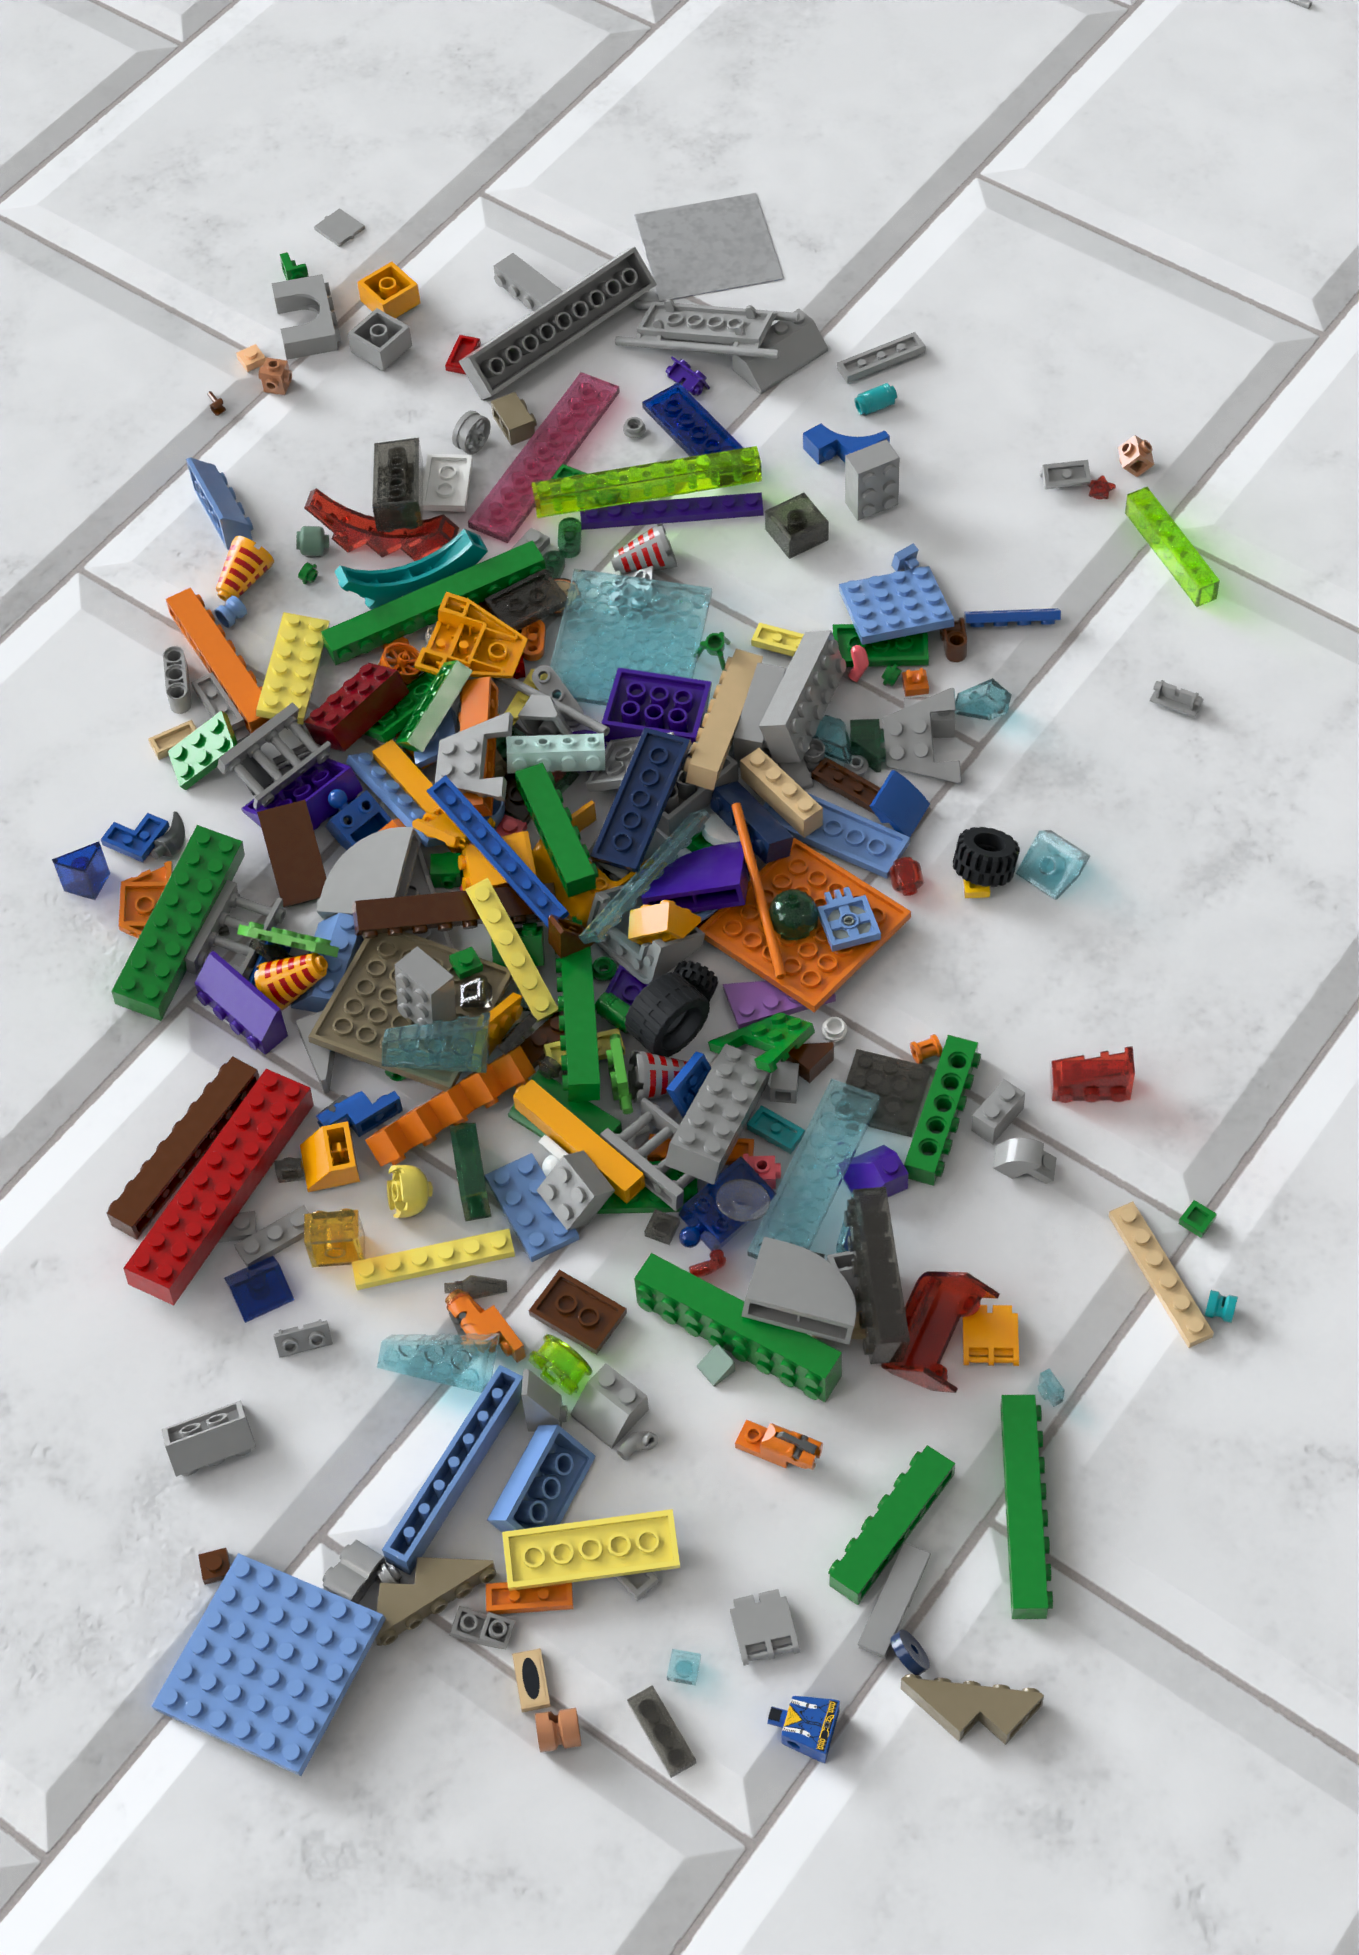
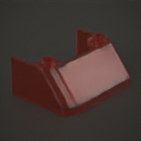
M927 1271L918 1278L881 1359V1367L895 1376L928 1390L956 1393L958 1388L947 1381V1368L940 1364L960 1317H968L975 1314L980 1308L982 1298L998 1299L1000 1293L968 1272Z

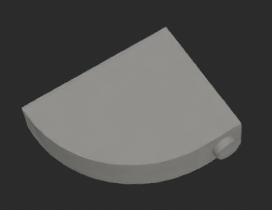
M396 827L381 830L361 839L350 847L329 872L321 897L317 900V913L322 919L325 920L338 913L353 915L352 905L358 900L407 896L421 843V838L413 827Z
M764 1237L745 1297L742 1317L849 1345L856 1320V1302L852 1289L844 1276L823 1257L801 1246Z

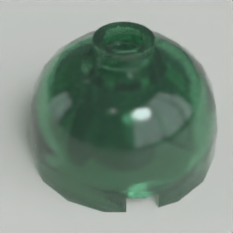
M798 889L785 890L776 895L770 903L769 913L773 927L778 934H781V938L786 940L803 939L810 935V931L814 927L815 929L817 928L819 919L818 908L815 900L806 892Z

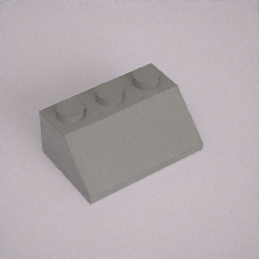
M241 1400L162 1429L165 1448L176 1477L179 1475H192L198 1471V1468L206 1465H219L225 1461V1458L234 1455L237 1457L244 1456L256 1447Z

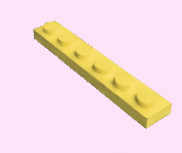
M486 878L465 889L536 1022L538 1023L557 1013L558 1007L489 879Z
M504 1229L352 1262L356 1288L361 1290L515 1257L510 1229Z

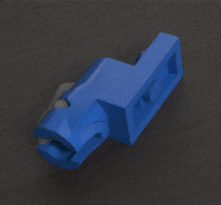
M360 1091L350 1097L340 1096L331 1105L318 1113L316 1118L320 1128L348 1121L349 1127L354 1130L358 1137H361L396 1116L403 1109L400 1097L395 1091L379 1097L373 1104L363 1091Z

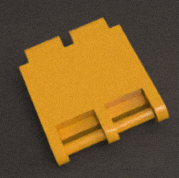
M439 806L435 807L432 813H425L422 819L417 818L412 822L414 829L423 832L427 837L445 842L449 847H464L471 843Z
M968 1305V1313L963 1312L962 1315L963 1365H969V1363H988V1366H994V1363H1013V1366H1019L1018 1313H1012V1305H993L992 1313H987V1305Z

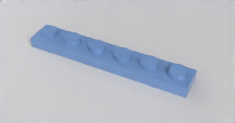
M369 753L348 755L346 764L353 769L406 827H413L412 822L415 819L423 818L426 812L415 803L412 797L394 781ZM415 829L421 838V843L425 847L445 845V842L427 837L423 832Z

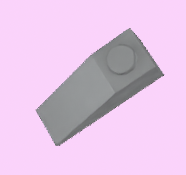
M320 1011L296 1020V1024L324 1094L330 1091L335 1051L310 1043L308 1038L323 1012Z
M523 1369L521 1396L528 1432H535L538 1425H559L562 1428V1422H567L568 1409L567 1405L562 1403L561 1394L532 1371Z

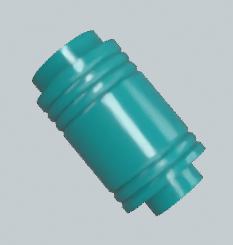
M885 383L860 393L854 398L856 409L860 415H868L895 404L897 392L894 386Z

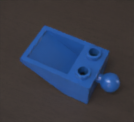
M335 789L328 795L330 806L341 811L333 816L325 827L346 850L361 839L378 832L392 820L367 790L350 804L347 803V795L343 790ZM343 818H349L347 824L344 823Z

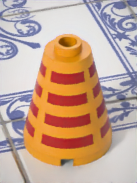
M235 536L216 586L217 596L225 602L231 596L239 598L274 563L273 557L262 546L260 549L254 547L256 542L246 537Z
M318 953L264 962L256 967L259 968L254 974L256 987L281 1010H284L327 974L328 963Z

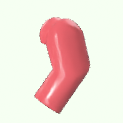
M855 645L851 648L854 667L848 674V677L858 682L869 666V660L866 650L860 645Z

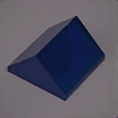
M99 841L52 859L63 890L92 900H96L110 875Z
M274 1256L268 1257L224 1278L245 1323L294 1301L283 1271Z

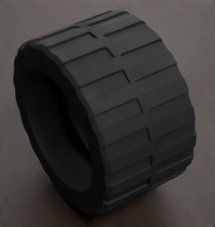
M666 973L650 982L634 999L626 1014L625 1027L651 1054L670 1057L681 1051L697 1036L708 1018L710 1003L705 996L679 973Z

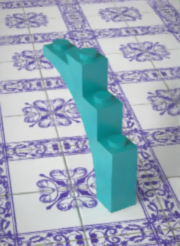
M463 529L456 537L437 551L404 566L368 571L351 569L340 565L334 572L339 580V586L347 592L351 591L365 598L366 606L372 610L476 565L488 550L480 535Z

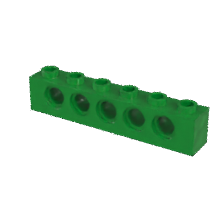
M952 1035L947 1036L904 1163L909 1173L908 1179L934 1186L936 1178L942 1177L945 1168V1162L942 1160L944 1154L949 1155L953 1140L950 1139L951 1133H956L958 1130L960 1118H957L959 1111H964L967 1096H964L966 1089L971 1090L974 1075L971 1073L973 1068L978 1069L981 1053H977L978 1042ZM948 1087H953V1088H955V1089H954V1090H949V1089H946V1088H948ZM939 1109H947L949 1111L943 1112ZM938 1130V1131H940L941 1133H937V1134H936V1133H933V1132H931V1131ZM926 1152H931V1153H933L934 1155L928 1156V1155H925L924 1153H926Z

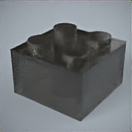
M804 492L765 511V530L789 559L829 540V521Z

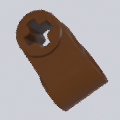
M960 617L959 620L954 621V627L939 629L946 658L951 662H961L967 656L965 621L963 617Z

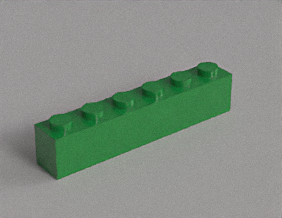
M543 763L515 771L517 789L568 898L596 889V878L599 877L595 863L590 864L588 848L585 844L581 845L580 843L581 835L577 826H572L570 810L568 807H563V797L560 789L555 790L554 788L555 781L552 772L546 771Z
M928 1445L922 1453L919 1451L915 1453L909 1464L911 1466L906 1474L902 1472L897 1477L893 1485L895 1489L890 1495L885 1494L877 1506L879 1509L874 1517L871 1515L867 1517L861 1527L862 1533L857 1539L853 1537L845 1548L846 1554L841 1561L835 1560L828 1571L829 1586L857 1605L954 1476L955 1463Z

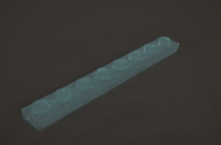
M706 809L690 813L639 869V872L627 882L579 935L584 944L603 941L608 936L607 931L621 922L625 911L632 909L636 905V899L651 888V882L661 877L665 872L663 869L678 858V852L689 846L692 842L691 838L705 828L704 823L711 817Z

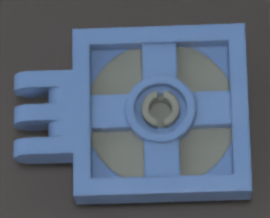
M849 887L843 888L845 895L843 897L839 889L834 890L835 899H832L830 892H825L824 897L827 905L817 907V914L832 952L881 939L880 929L866 895L853 898Z

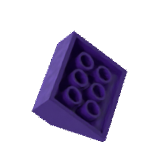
M618 667L602 720V724L610 728L608 735L604 736V740L610 742V740L638 737L642 735L646 727L664 733L673 732L675 736L690 739L693 744V742H696L699 728H704L701 726L704 715L707 713L712 682Z
M328 758L322 764L316 763L274 796V800L268 806L264 807L262 805L255 810L253 799L242 807L241 810L261 827L257 812L306 800L312 826L316 830L324 820L334 816L339 811V809L330 806L328 802V795L332 790H343L347 795V803L356 799L357 795L363 791V788L350 766Z

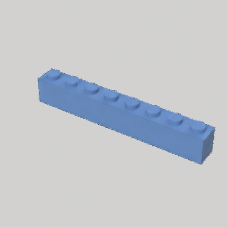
M499 1365L383 1547L382 1551L386 1563L390 1565L393 1563L396 1568L411 1575L416 1567L417 1557H422L520 1402L522 1398L523 1376Z

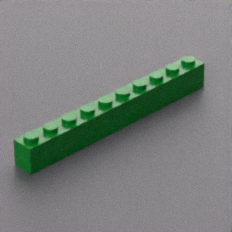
M532 540L321 631L324 646L335 665L348 662L354 657L368 653L384 644H389L428 625L435 624L438 621V609L446 592L468 598L478 605L480 601L483 602L490 598H495L502 592L518 588L529 581L546 575L545 559Z

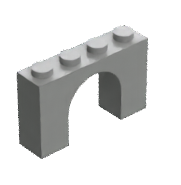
M323 274L271 283L278 314L298 310H311L319 314L313 321L307 324L281 329L287 360L337 351V341H341L338 327L334 328L337 325L335 312H330L334 310L332 297L327 298V296L331 295L329 282L324 283Z

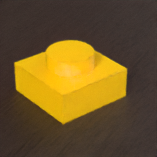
M963 879L965 898L990 897V886L975 885Z

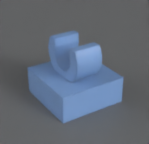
M913 543L894 554L891 566L895 571H900L903 568L905 571L915 569L919 566V562L916 559L919 549Z

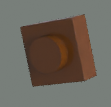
M227 1548L198 1554L204 1584L222 1581L231 1567Z

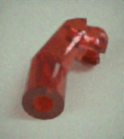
M721 1249L711 1251L709 1254L711 1260L689 1266V1272L699 1278L715 1272L726 1263L724 1252Z

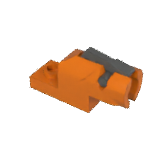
M746 1420L735 1442V1448L784 1468H787L790 1463L800 1468L813 1470L816 1467L815 1459L821 1456L823 1443L770 1423L769 1427L766 1428Z

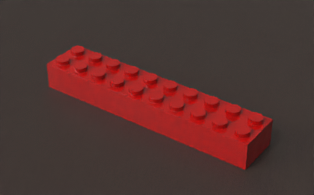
M265 1069L123 1269L128 1285L173 1306L314 1106L310 1087Z

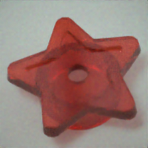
M1104 475L1100 476L1097 480H1091V483L1088 485L1091 488L1089 496H1093L1096 499H1108L1109 491L1116 488L1115 484L1107 482Z

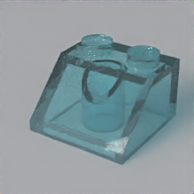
M1052 830L1039 831L1016 874L1057 900L1080 876L1090 855Z

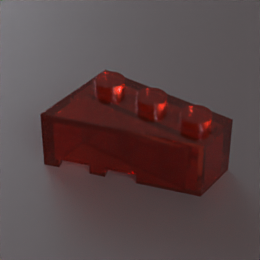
M1133 1046L1125 1047V1052L1109 1055V1051L1100 1052V1057L1085 1059V1056L1081 1055L1051 1061L1050 1083L1052 1101H1060L1062 1103L1087 1101L1092 1103L1102 1100H1112L1114 1102L1131 1100L1135 1077Z

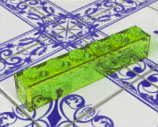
M1144 487L1127 494L1125 514L1194 605L1199 607L1217 599L1220 580L1150 489Z

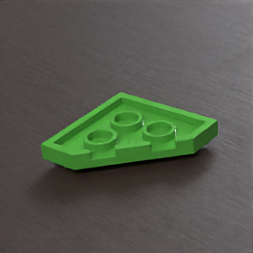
M249 922V926L239 924L237 932L239 935L332 957H337L339 947L330 946L331 940L272 927L271 931L263 930V924Z

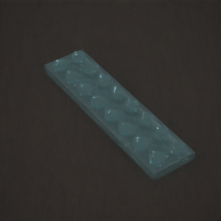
M831 1078L747 1251L749 1257L758 1258L764 1237L791 1243L810 1250L880 1102L879 1095Z

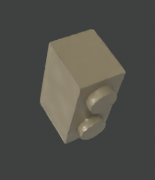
M516 392L491 401L493 418L511 446L535 437L536 419L532 413L529 414L525 401L519 399Z

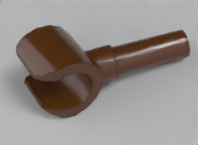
M209 391L208 396L213 402L210 404V409L218 416L226 411V408L223 406V400L221 398L217 399L213 392Z

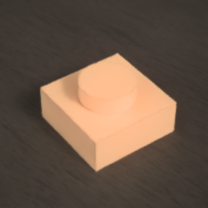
M256 344L236 353L238 360L247 372L264 365L266 357Z

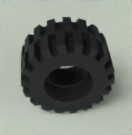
M972 827L964 830L959 835L953 858V869L956 870L959 876H962V879L970 881L972 884L984 887L1003 886L1009 883L1014 876L1020 847L1017 841L1013 840V837L1005 834L1003 831L994 828Z

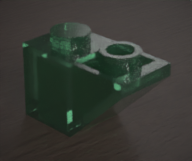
M879 719L850 720L851 754L864 757L868 761L869 768L875 772H881V762H886V750L881 748V743L885 742L884 729H880Z

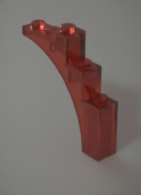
M317 488L310 491L304 507L305 510L333 532L332 540L346 552L366 544L382 558L401 549L414 561L420 560L446 545L457 536L459 527L444 514L418 521H394L365 515L334 501Z

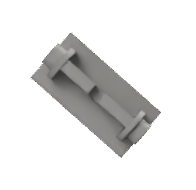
M1164 680L1155 682L1153 688L1155 691L1150 698V702L1191 717L1196 716L1204 701L1201 696H1198L1199 693H1193L1182 688L1178 690L1177 686L1168 684Z
M319 1319L317 1322L305 1324L302 1329H298V1326L285 1330L280 1329L279 1333L274 1334L279 1358L332 1345L327 1320L322 1321Z

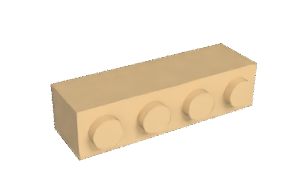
M757 748L740 760L741 779L803 838L823 825V807L760 748Z

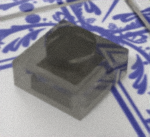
M288 1157L283 1160L274 1161L279 1183L305 1180L301 1158Z
M654 1210L644 1231L645 1237L670 1245L680 1224V1218Z

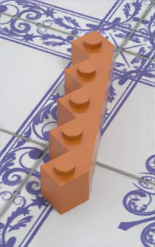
M518 1046L494 1059L485 1067L463 1078L462 1081L446 1092H440L432 1097L431 1100L407 1112L390 1125L384 1126L365 1139L381 1167L388 1163L396 1165L406 1159L404 1154L411 1148L421 1143L424 1147L437 1140L436 1134L451 1124L455 1128L469 1120L467 1115L482 1105L487 1109L499 1102L498 1096L513 1086L517 1090L521 1085H526L529 1082L528 1078L536 1071L522 1047Z

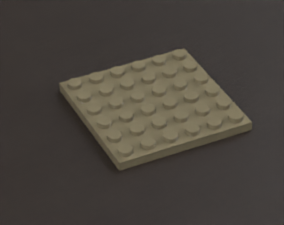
M405 931L399 936H388V933H380L378 937L364 939L309 1034V1042L446 1092L456 1084L473 1053L479 1020L499 1004L512 980V976L507 967L479 958L483 964V971L460 980L449 962V955L459 952V950ZM417 946L454 976L456 1021L434 1039L427 1033H422L411 1019L404 1018L397 1009L395 964ZM464 988H490L489 1006L476 1007L480 1002L479 996L474 992L464 993ZM464 995H475L477 998L476 1004L465 1006Z

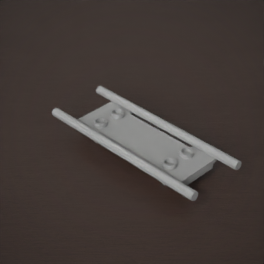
M667 299L665 302L637 300L636 309L647 310L637 328L636 338L616 336L615 344L779 359L780 350L759 347L774 320L799 322L800 314L756 310L751 305L743 309L674 303L671 299ZM662 339H676V340H688V341L724 343V344H733V346H728V345H716V344H704V343H693V342H681V341H669V340H662Z

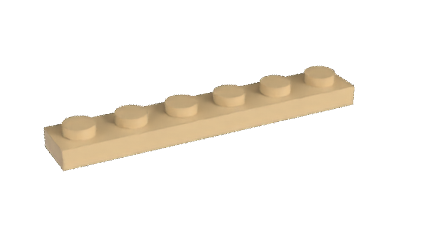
M1132 1201L1109 1211L1110 1220L1187 1347L1190 1348L1213 1338V1330L1134 1202Z

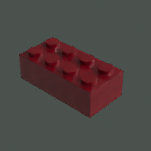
M368 663L363 665L355 676L345 681L336 693L331 694L325 703L313 710L310 716L303 722L316 744L323 745L329 741L332 749L345 752L409 693V690L398 670Z

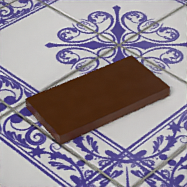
M306 800L257 812L279 895L283 900V908L319 899L327 877Z

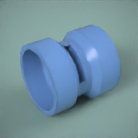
M231 596L226 600V604L218 606L214 613L222 625L230 628L235 624L236 619L243 618L247 614V609L239 598Z

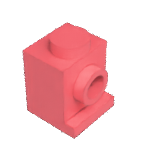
M743 1154L744 1190L776 1189V1179H781V1163H775V1156H748V1154Z

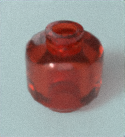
M911 857L895 860L889 869L893 890L903 893L904 896L916 894L918 892L917 889L924 884L920 863Z

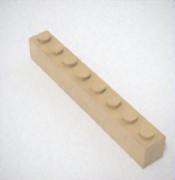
M740 649L735 650L733 657L728 656L725 669L722 671L719 680L721 685L717 684L713 695L714 699L711 698L707 710L708 713L704 715L701 726L704 728H699L696 736V742L698 743L693 742L690 757H687L683 771L687 772L686 783L714 791L733 743V737L757 663H762L763 656Z

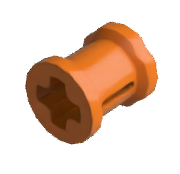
M935 1034L931 1035L930 1039L918 1043L915 1041L910 1043L911 1053L917 1064H921L923 1060L933 1056L941 1057L942 1046Z

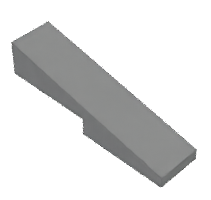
M905 1542L903 1543L859 1639L858 1646L860 1649L881 1658H887L892 1646L890 1639L897 1633L907 1607L909 1608L931 1553Z

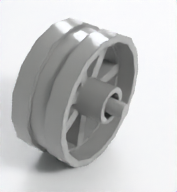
M470 410L460 417L453 430L452 442L454 446L462 449L467 454L473 455L477 453L489 437L491 429L489 419L481 416L476 411Z

